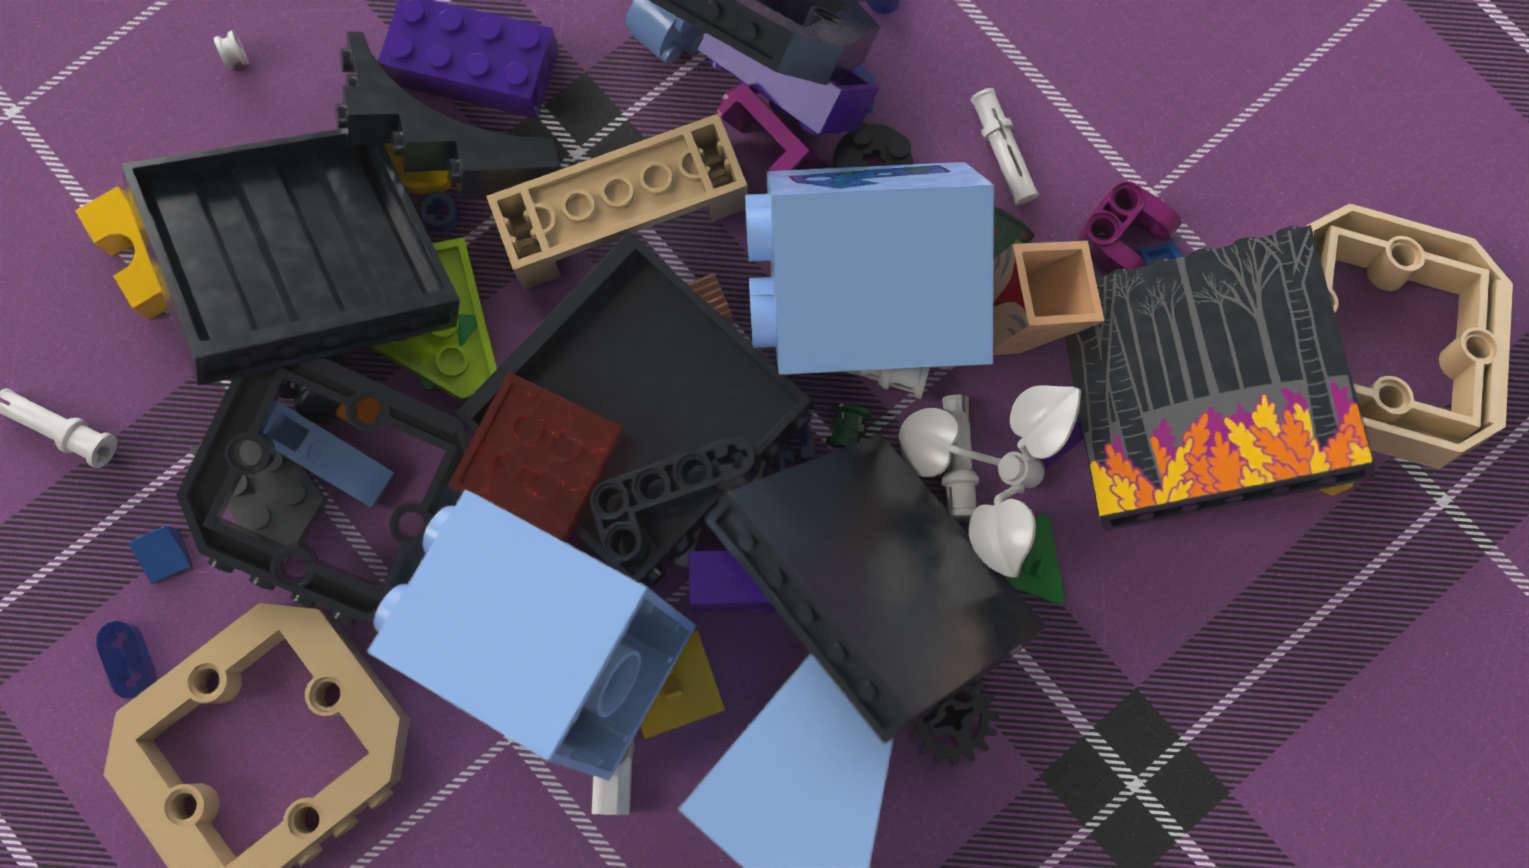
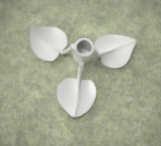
M1040 385L1022 392L1015 400L1010 414L1011 429L1016 435L1022 437L1017 444L1022 453L1009 452L1002 459L955 446L954 444L960 434V423L951 413L943 409L925 408L916 411L906 418L900 427L899 441L902 456L915 474L923 477H934L943 473L950 464L952 452L998 466L1001 479L1005 483L1012 485L1009 489L995 496L994 505L984 504L978 506L974 510L969 523V537L974 551L988 567L1002 575L1018 577L1022 563L1032 547L1036 532L1035 517L1029 507L1019 500L1007 498L1016 493L1022 494L1024 488H1033L1042 481L1044 465L1040 459L1051 457L1061 450L1075 425L1081 400V390L1078 388Z

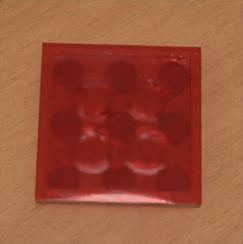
M508 372L454 472L448 487L462 494L466 489L566 543L624 428Z

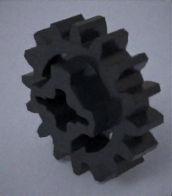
M977 682L972 687L968 686L961 691L968 695L971 700L963 703L951 698L933 711L931 719L923 722L922 718L914 724L916 730L908 738L909 740L921 739L923 744L918 751L921 755L933 750L935 751L933 762L940 764L944 756L948 755L951 766H958L960 755L963 754L969 762H973L976 760L973 749L978 748L984 752L989 750V746L983 739L985 736H997V731L989 727V720L999 718V713L988 711L987 706L995 698L994 696L982 697L980 695L984 686L983 682ZM946 707L950 711L968 710L956 720L958 727L956 729L952 725L934 727V725L941 722V719L947 715ZM979 714V725L971 739L972 736L969 732L972 717ZM939 733L948 736L956 748L939 745L931 737Z

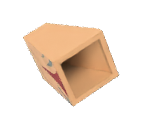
M1088 241L1012 244L993 259V355L1022 353L1104 321Z

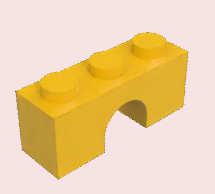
M117 186L77 209L75 212L94 244L109 255L113 256L129 247L135 248L134 258L130 265L113 275L132 309L148 320L167 310L168 306L125 191Z

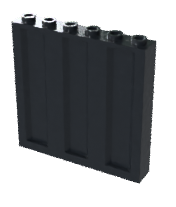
M341 128L121 164L125 195L197 386L457 327L460 299L383 144L348 145L345 130Z

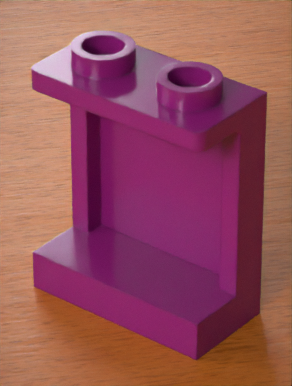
M744 82L739 87L730 89L720 101L721 106L716 110L721 119L741 133L757 120L786 150L769 168L771 171L824 169L827 166L772 107Z

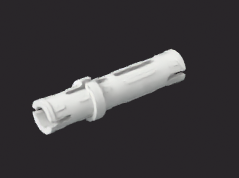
M994 88L981 90L972 96L971 102L974 104L983 126L981 130L984 140H989L1000 169L1014 198L1015 205H1023L1037 198L1039 192L1035 188L1011 132L1013 128L1011 119L1005 118Z

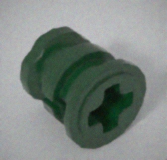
M832 404L831 409L837 414L836 418L831 419L829 428L832 430V436L827 437L826 445L839 450L860 442V438L866 435L867 430L864 421L872 418V412L852 404Z

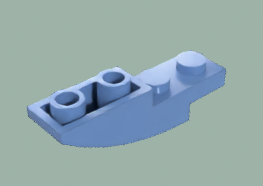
M277 402L263 431L275 444L276 451L374 509L396 475L388 468L280 402Z

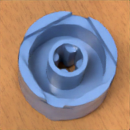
M633 0L628 10L625 25L630 30L629 33L667 65L672 64L685 52L692 55L698 50L703 39L702 30L649 0Z

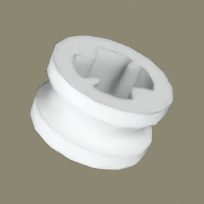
M233 30L228 32L226 38L214 37L216 48L230 71L235 69L237 63H242L244 66L249 64L246 52Z

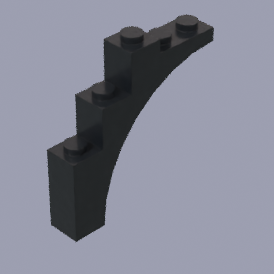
M347 31L346 48H340V66L342 73H349V75H346V86H342V103L335 104V119L337 128H344L348 145L392 144L393 155L400 156L404 172L448 171L450 183H456L460 200L487 198L486 196L561 170L552 138L520 137L491 132L458 122L429 108L405 92L385 73L371 53L363 31Z

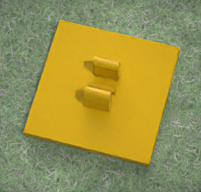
M698 630L693 631L640 726L644 739L725 711Z

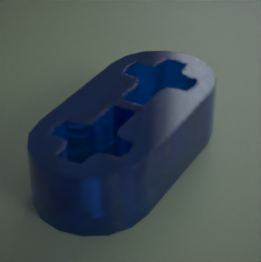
M120 621L109 622L100 629L96 638V646L110 686L119 697L134 699L157 681L156 671L143 635L135 625ZM116 632L127 634L128 639L122 642L123 650L112 647V642L117 640ZM130 670L142 675V678L136 681L137 689L126 686V681L131 678Z

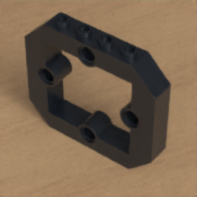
M649 0L776 73L823 85L830 84L862 64L881 27L855 0Z
M323 357L232 378L176 496L198 552L209 557L207 563L210 566L227 573H233L234 569L251 575L249 581L261 588L273 591L275 586L292 592L290 598L293 601L314 608L316 603L332 609L330 614L332 617L354 625L356 620L363 623L374 620L378 607L385 596L401 584L408 585L426 555L423 549V537L430 521L441 509L447 506L455 507L465 489L474 494L482 474L461 419ZM288 380L345 405L347 420L358 431L373 432L387 424L446 451L423 501L404 502L391 515L389 522L390 533L402 545L382 586L318 559L314 549L306 544L294 543L285 545L222 518L242 475L262 472L269 468L274 461L276 454L275 444L263 431ZM367 398L376 400L381 406V415L373 423L361 420L357 412L360 402ZM247 440L256 442L261 448V458L254 465L247 464L240 456V448ZM407 512L418 513L424 520V528L417 534L406 533L400 526L401 516ZM295 555L304 560L306 572L303 576L294 577L285 571L284 560L287 556Z

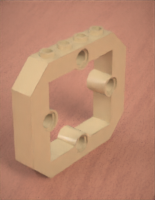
M1351 203L1306 225H1311L1334 313L1339 306L1338 297L1332 289L1335 260L1366 268L1367 276L1371 283L1384 291L1398 290L1409 280L1459 295L1456 339L1442 350L1439 356V365L1443 373L1453 380L1451 411L1414 401L1413 392L1409 385L1395 376L1380 377L1369 388L1354 384L1371 450L1440 469L1483 444L1505 428L1513 283L1478 241L1471 237Z
M258 603L116 712L104 777L168 868H291L296 863L301 867L323 851L319 844L332 834L338 838L353 828L359 822L355 816L369 806L373 810L394 794L390 788L401 780L410 718L336 618L330 615V612L320 609ZM286 639L313 675L305 690V701L308 708L320 716H343L369 754L316 796L301 798L293 802L287 808L283 822L236 858L211 823L217 816L220 808V798L217 791L212 786L204 783L184 784L153 740L199 704H223L233 700L239 693L242 685L240 673L282 640ZM216 671L220 677V683L218 688L211 693L207 688V680L210 674ZM335 683L340 689V698L335 705L330 707L325 700V692L330 685ZM190 794L197 802V809L192 817L184 809V803ZM311 807L318 812L320 817L319 825L314 831L309 830L304 822L305 814Z

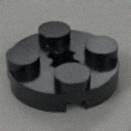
M862 122L858 130L845 134L838 143L834 156V168L867 167V162L863 161V159L872 155L878 156L879 160L884 163V166L913 164L909 139L901 135L897 130L877 123L867 124Z

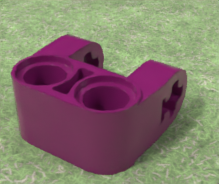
M1122 181L1112 187L1092 212L1079 232L1077 241H1088L1092 261L1105 272L1110 273L1117 269L1132 270L1147 266L1141 256L1119 240L1132 222L1156 239L1168 241L1181 226L1182 220L1173 208L1132 181ZM1115 200L1125 201L1131 210L1120 209L1116 205ZM1091 229L1103 231L1106 234L1107 240L1095 238L1092 235Z

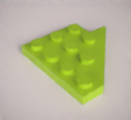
M462 237L432 244L460 299L458 314L475 315L477 326L463 346H459L458 317L457 327L375 345L369 348L416 376L432 383L435 387L460 402H466L497 370L465 239Z

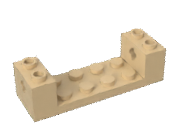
M718 114L486 197L513 271L523 290L562 277L556 263L557 260L626 236L629 231L634 233L703 207L706 208L711 222L746 210L745 195H748V185L721 118Z

